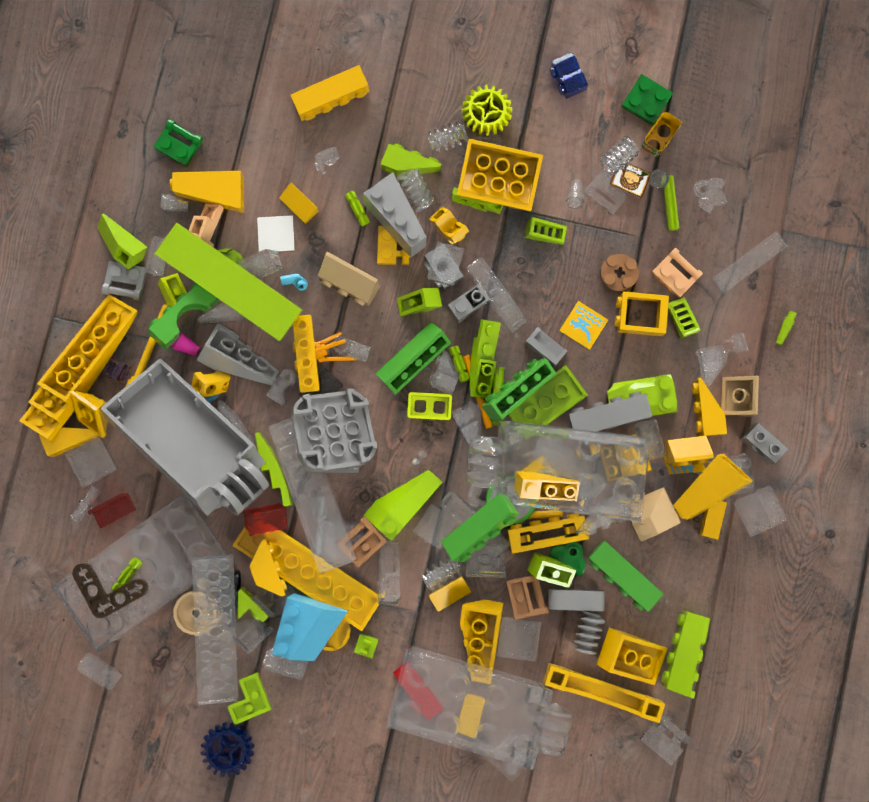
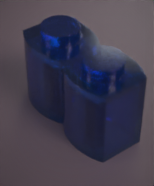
M573 52L552 61L550 73L552 78H556L558 81L557 87L561 95H564L567 99L587 90V80Z

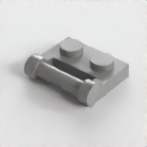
M109 261L105 282L102 286V294L126 296L140 301L148 269L140 266H133L127 269L118 262ZM112 283L134 285L136 289L129 290L113 287Z

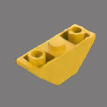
M266 539L260 542L249 565L256 586L278 596H285L284 591L287 590L284 579L280 580L278 572L281 571L277 560L273 561L271 554L274 551L271 543H267Z

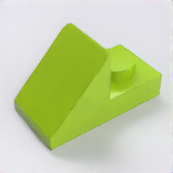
M245 587L238 591V619L249 609L252 611L251 615L258 621L264 622L271 615Z

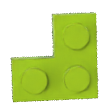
M258 672L239 680L245 699L227 706L234 725L272 710Z

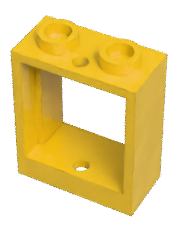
M622 292L616 300V308H619V314L615 317L617 332L664 336L667 329L669 296ZM627 299L657 302L655 328L625 325Z

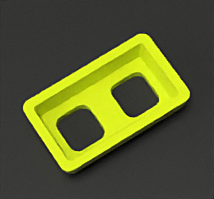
M410 392L408 395L407 416L409 418L450 420L452 395ZM416 400L426 401V411L424 413L415 412ZM435 401L445 403V412L443 414L434 413Z

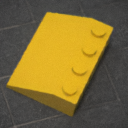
M469 139L457 196L531 212L543 155Z

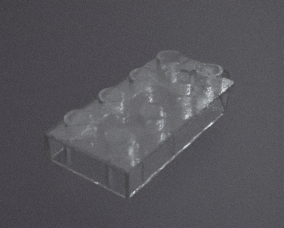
M499 420L498 438L474 437L469 439L466 482L476 487H494V495H507L513 505L641 522L651 438ZM516 471L536 472L579 481L577 501L520 498L514 491Z
M408 646L405 650L385 727L533 770L538 751L555 756H562L564 754L574 713L558 703H551L554 691L544 687L539 682Z

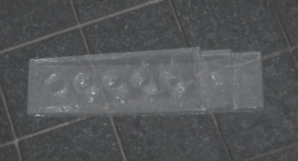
M291 418L268 426L319 573L321 574L356 561L357 558L327 472H312L304 469L298 457Z

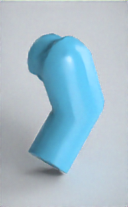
M297 273L280 277L282 286L293 284L300 291H304L308 286L306 279Z

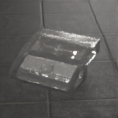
M771 485L733 501L750 537L788 520Z

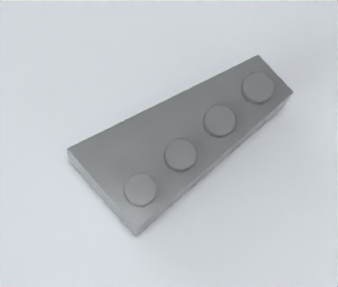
M393 172L363 193L364 205L410 257H413L426 247V235Z
M640 391L629 394L630 398L622 400V397L610 399L611 403L603 405V402L591 404L592 408L584 410L583 407L573 409V413L569 414L575 438L653 417L647 395L641 394Z

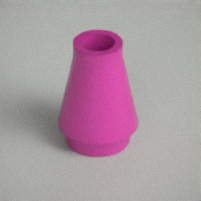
M184 333L179 334V338L170 345L174 347V350L193 355L194 357L201 348Z

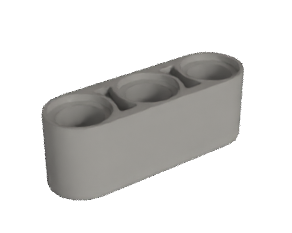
M548 589V609L604 611L605 591Z

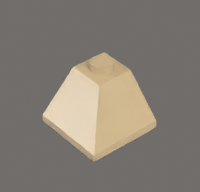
M664 487L629 502L632 524L641 542L681 523Z

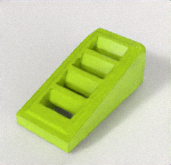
M531 217L527 221L524 237L564 245L567 226ZM541 227H544L543 234H540ZM549 228H551L550 236H548ZM556 229L559 230L558 238H555Z
M685 297L668 303V310L680 339L701 331ZM680 304L683 305V308L674 310L673 308ZM685 311V315L677 316L678 313ZM688 318L689 321L681 324L680 320ZM691 325L692 328L684 330L683 327Z

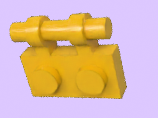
M379 226L377 264L396 265V259L402 258V265H409V258L411 257L403 248L401 251H397V241L383 226Z

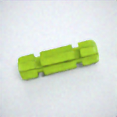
M350 191L346 193L345 197L348 203H350L356 218H358L359 224L361 226L369 224V218L365 215V211L355 192Z
M459 346L449 348L450 355L453 356L452 361L456 372L459 373V381L461 383L469 381L470 377L468 372H466V366L462 355H460Z
M136 557L132 558L129 566H126L117 579L118 582L114 583L111 590L115 591L129 583L143 562Z

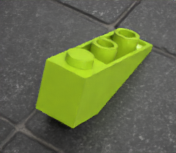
M388 144L380 163L381 170L389 173L393 172L396 176L441 172V163L437 159L429 157V159L425 158L421 153L414 150L411 152L407 151L399 144Z
M103 213L97 228L113 258L127 269L143 261L147 246Z

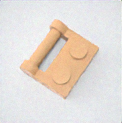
M676 247L651 272L678 299L703 274L684 259ZM674 259L692 277L687 279L670 261Z

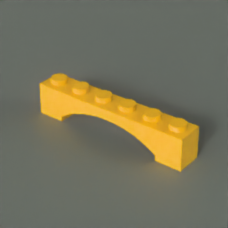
M548 663L543 683L546 686L588 697L660 723L665 703L659 699L552 663Z

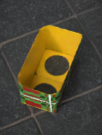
M668 112L662 113L645 137L641 148L657 158L682 125V121ZM667 125L670 128V135L668 137L659 136L657 132L659 126ZM650 140H657L660 144V149L656 150L647 143Z

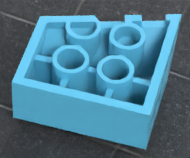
M293 593L287 597L272 654L289 660L315 661L348 613V610Z

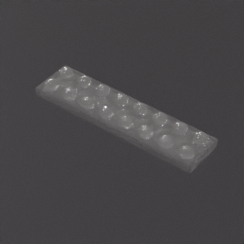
M233 554L192 557L198 705L238 701Z

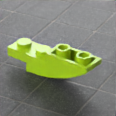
M481 319L478 336L474 337L470 362V396L486 399L491 393L497 363L494 361L501 326L500 322Z

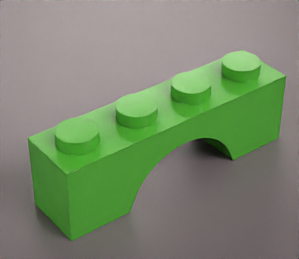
M194 283L187 294L183 293L179 296L177 303L173 307L171 305L163 311L162 317L159 319L155 318L149 324L148 334L166 350L179 338L180 331L177 326V320L184 312L193 309L207 312L219 299L197 283Z

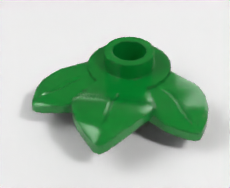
M571 542L566 545L553 547L549 554L550 557L576 569L575 575L578 577L584 573L586 561L582 557L583 547L580 543ZM570 549H576L577 553L571 554Z

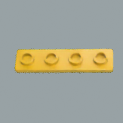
M298 316L293 323L295 342L292 345L293 351L296 353L295 370L298 372L300 392L319 391L312 316Z

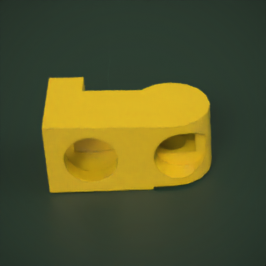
M220 371L205 375L201 372H196L193 375L191 387L203 398L218 395L228 390L231 376Z

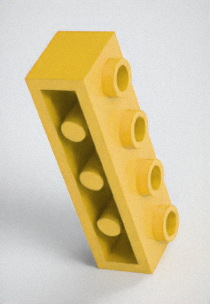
M358 65L295 92L290 96L301 121H308L315 118L317 114L330 112L333 107L346 105L356 97L362 98L370 91L361 67Z

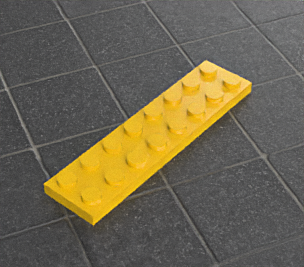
M253 513L232 546L253 559L260 542L266 539L267 543H271L274 551L271 554L273 561L277 560L281 571L278 572L280 578L314 600L348 610L343 619L360 631H363L383 600V597L264 518Z

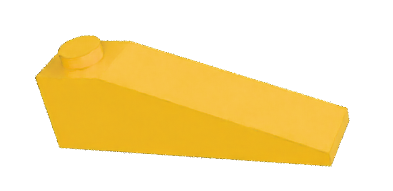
M480 600L462 605L460 627L463 632V641L467 651L472 681L488 684L492 682L504 603Z

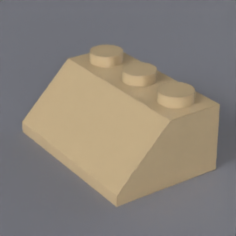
M329 252L325 254L318 273V277L321 280L320 283L328 288L333 286L338 289L337 293L344 297L351 296L354 298L353 301L360 306H364V304L369 306L380 288L378 279Z

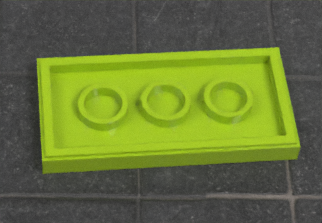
M567 365L556 371V375L508 414L525 440L588 396Z

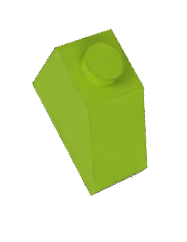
M421 288L397 298L400 317L429 312L442 307L439 288Z
M534 552L527 569L536 579L567 588L570 587L576 573V569L552 557Z

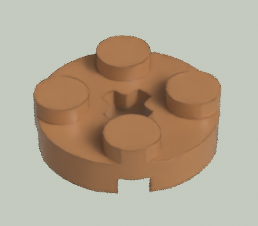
M625 254L609 256L600 269L601 280L613 292H624L630 289L636 283L639 276L636 260ZM619 268L624 272V275H621L620 278L614 273Z

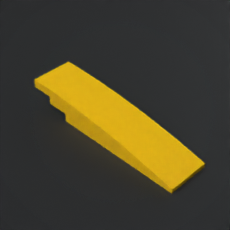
M109 294L37 384L40 388L28 402L31 407L19 421L51 442L75 410L70 392L74 390L87 393L130 328L138 311Z

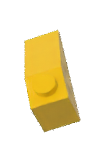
M61 428L51 442L39 435L45 452L49 457L58 456L100 438L92 430L80 428Z

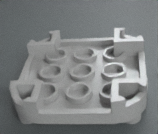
M346 389V391L317 395L306 394L295 403L291 412V420L298 457L305 470L327 472L365 465L372 459L377 449V441L375 442L367 398H364L354 389Z

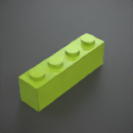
M683 610L682 614H679L677 619L678 631L674 633L672 638L673 649L667 656L668 668L667 671L663 672L661 680L666 689L694 699L695 691H692V687L695 682H698L699 674L696 667L702 662L703 650L700 647L706 642L710 618Z

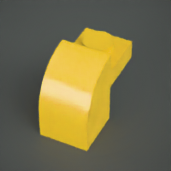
M441 207L429 218L435 229L451 245L463 240L465 234L469 232L466 225L458 222L451 211L444 207Z

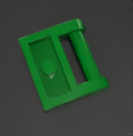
M169 119L153 147L155 150L187 167L202 144L203 137L198 134H192L178 126L172 119ZM174 131L192 142L191 146L170 136L171 133Z

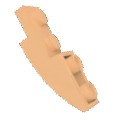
M206 203L201 215L193 217L189 231L214 247L210 240L224 208L220 204Z

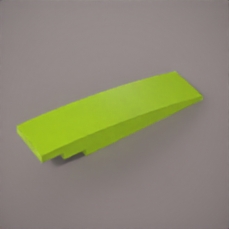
M178 223L174 225L154 253L280 342L303 311Z

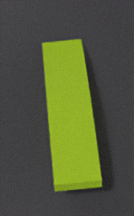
M257 432L255 436L258 453L265 461L261 466V471L270 472L272 489L280 488L283 507L292 506L293 500L283 468L262 433Z

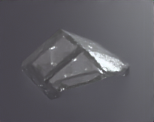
M286 581L287 590L284 591L285 596H278L262 588L251 598L269 618L282 617L287 597L293 593L297 594V590Z

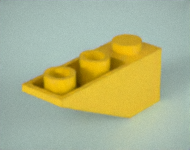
M702 378L695 379L694 383H692V393L696 397V402H694V412L698 417L696 432L699 433V436L727 434L726 417L723 410Z
M516 471L514 491L520 498L577 501L580 482L536 472Z

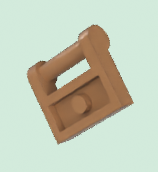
M365 516L341 540L335 541L357 568L387 543L385 538ZM364 528H367L369 532L348 549L346 545Z
M533 575L506 581L514 620L549 613L548 607H545L540 580L536 579ZM527 583H532L538 609L533 610Z

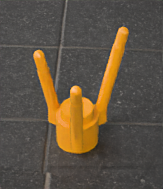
M342 332L315 342L316 360L319 363L324 361L358 360V358L325 357V355H328L327 349L346 343V340H340L325 345V343L341 336Z

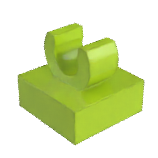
M360 633L354 653L372 659L379 639Z

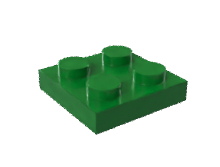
M641 74L621 107L653 126L673 95V92Z

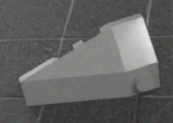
M217 323L197 361L213 370L272 386L279 371L263 357H258L253 353L250 345L247 344L245 346L238 339L239 336L235 332Z

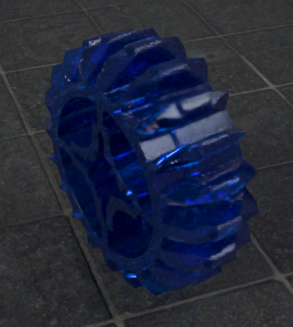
M224 722L221 728L217 724L215 730L210 729L208 731L209 735L204 736L203 739L206 742L202 743L201 747L206 750H203L201 755L207 757L203 760V763H210L207 770L213 767L215 769L213 771L214 775L218 771H221V777H224L226 772L229 777H232L233 771L236 775H239L241 773L240 769L245 771L247 768L246 764L252 762L249 757H252L254 752L249 749L254 748L255 745L248 743L252 740V736H245L248 733L247 729L243 732L240 731L242 725L235 728L232 722L228 727L227 722ZM225 734L232 735L238 740L231 741ZM216 737H218L220 748L214 753L213 743ZM226 746L227 748L234 747L229 753L223 751ZM242 746V758L237 762L236 750ZM224 758L228 764H224L218 759Z

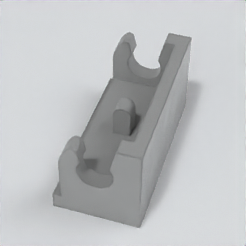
M539 327L535 329L525 342L540 357L546 358L553 367L556 366L567 352L566 349L550 338Z

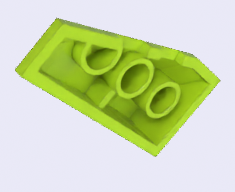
M427 470L376 500L364 516L392 541L443 482L431 471Z

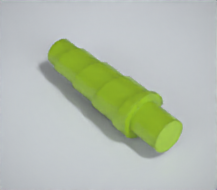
M789 311L782 323L776 344H783L795 323L794 319L797 313Z

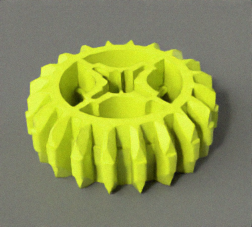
M486 84L484 90L479 86L477 87V92L472 89L471 95H466L467 101L463 102L464 108L462 109V114H464L463 121H468L467 127L473 126L472 132L479 130V135H482V132H486L488 137L490 131L496 135L497 129L502 132L503 126H508L509 122L507 120H511L512 115L509 113L512 112V107H509L511 101L506 100L508 95H501L502 89L495 91V86H492L491 90L488 89ZM482 99H487L485 102H477ZM493 100L500 105L502 110L493 105ZM488 105H489V109H490V110H489V113H487V114H486V117H484V116H485V112H484V111H485V109L488 108ZM472 111L481 116V121L475 118ZM490 119H497L494 122L487 123Z

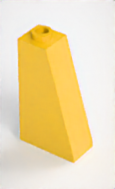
M241 171L172 172L170 189L176 196L205 204H220L224 209L244 213V176Z
M718 454L676 501L673 507L676 509L677 515L682 519H692L748 486L753 480L725 454Z

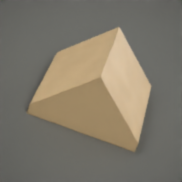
M759 376L722 377L721 409L725 416L752 417L758 415Z

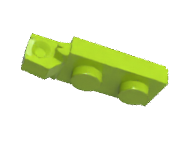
M454 187L451 196L453 202L484 212L488 210L501 214L503 205L457 196L458 188Z

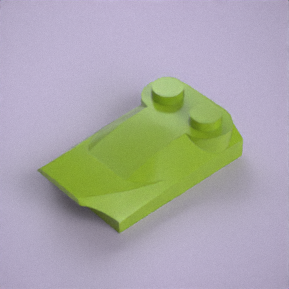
M671 374L613 383V386L607 391L609 403H611L610 399L622 397V400L630 398L629 394L641 391V394L647 395L652 416L677 412V398Z

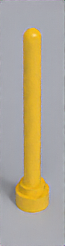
M164 304V305L162 306L161 311H160V313H159L157 319H159L160 317L163 316V311H164L169 305ZM151 336L135 375L128 379L126 386L145 371L156 341Z

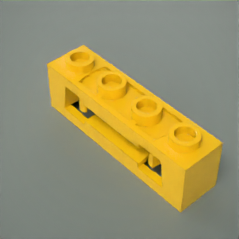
M573 513L568 514V518L562 520L558 516L548 518L549 522L541 523V520L529 522L530 526L522 527V524L511 525V529L507 530L511 553L587 540L589 536L585 516ZM572 523L573 526L564 527L565 534H576L570 537L561 535L532 541V544L521 546V543L531 542L530 535L520 536V533L530 531V533L546 531L561 528L565 524Z

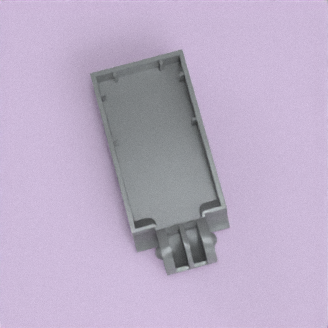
M161 358L100 408L104 418L206 516L214 509L222 506L238 516L269 487L268 481L259 470L265 461L258 453L256 446Z

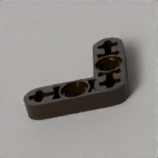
M87 563L78 564L72 572L73 578L92 614L97 618L107 617L147 594L149 588L145 580L135 579L106 594L91 565ZM80 568L87 569V572L85 573L86 578L84 576H79V573L81 572ZM92 578L93 581L88 582L85 585L83 584V582ZM135 583L143 586L140 589L141 593L139 591L132 594L128 592L136 587ZM90 585H95L98 589L95 596L88 594V587ZM119 592L125 595V602L123 604H118L115 601V596ZM109 602L112 604V606L104 609V612L98 611L100 608L99 604L105 605Z

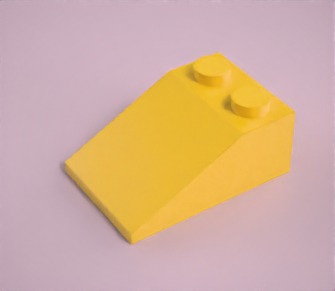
M609 627L596 665L610 673L655 685L668 648Z

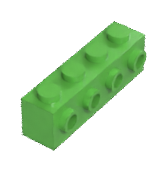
M430 322L375 374L396 395L448 347L451 341L440 328Z
M546 358L530 361L524 371L520 370L513 375L514 379L511 382H505L499 387V392L496 394L492 393L485 399L486 402L481 407L492 422L505 418L557 374Z
M498 494L444 538L441 543L452 561L465 562L471 558V554L474 551L482 549L490 538L497 537L501 533L500 530L505 526L513 524L515 518L520 514L507 495Z
M602 540L587 556L590 560L588 564L596 571L600 569L605 574L603 578L611 585L613 583L618 585V591L626 598L629 595L634 600L632 604L640 611L644 609L649 612L664 595L606 541Z

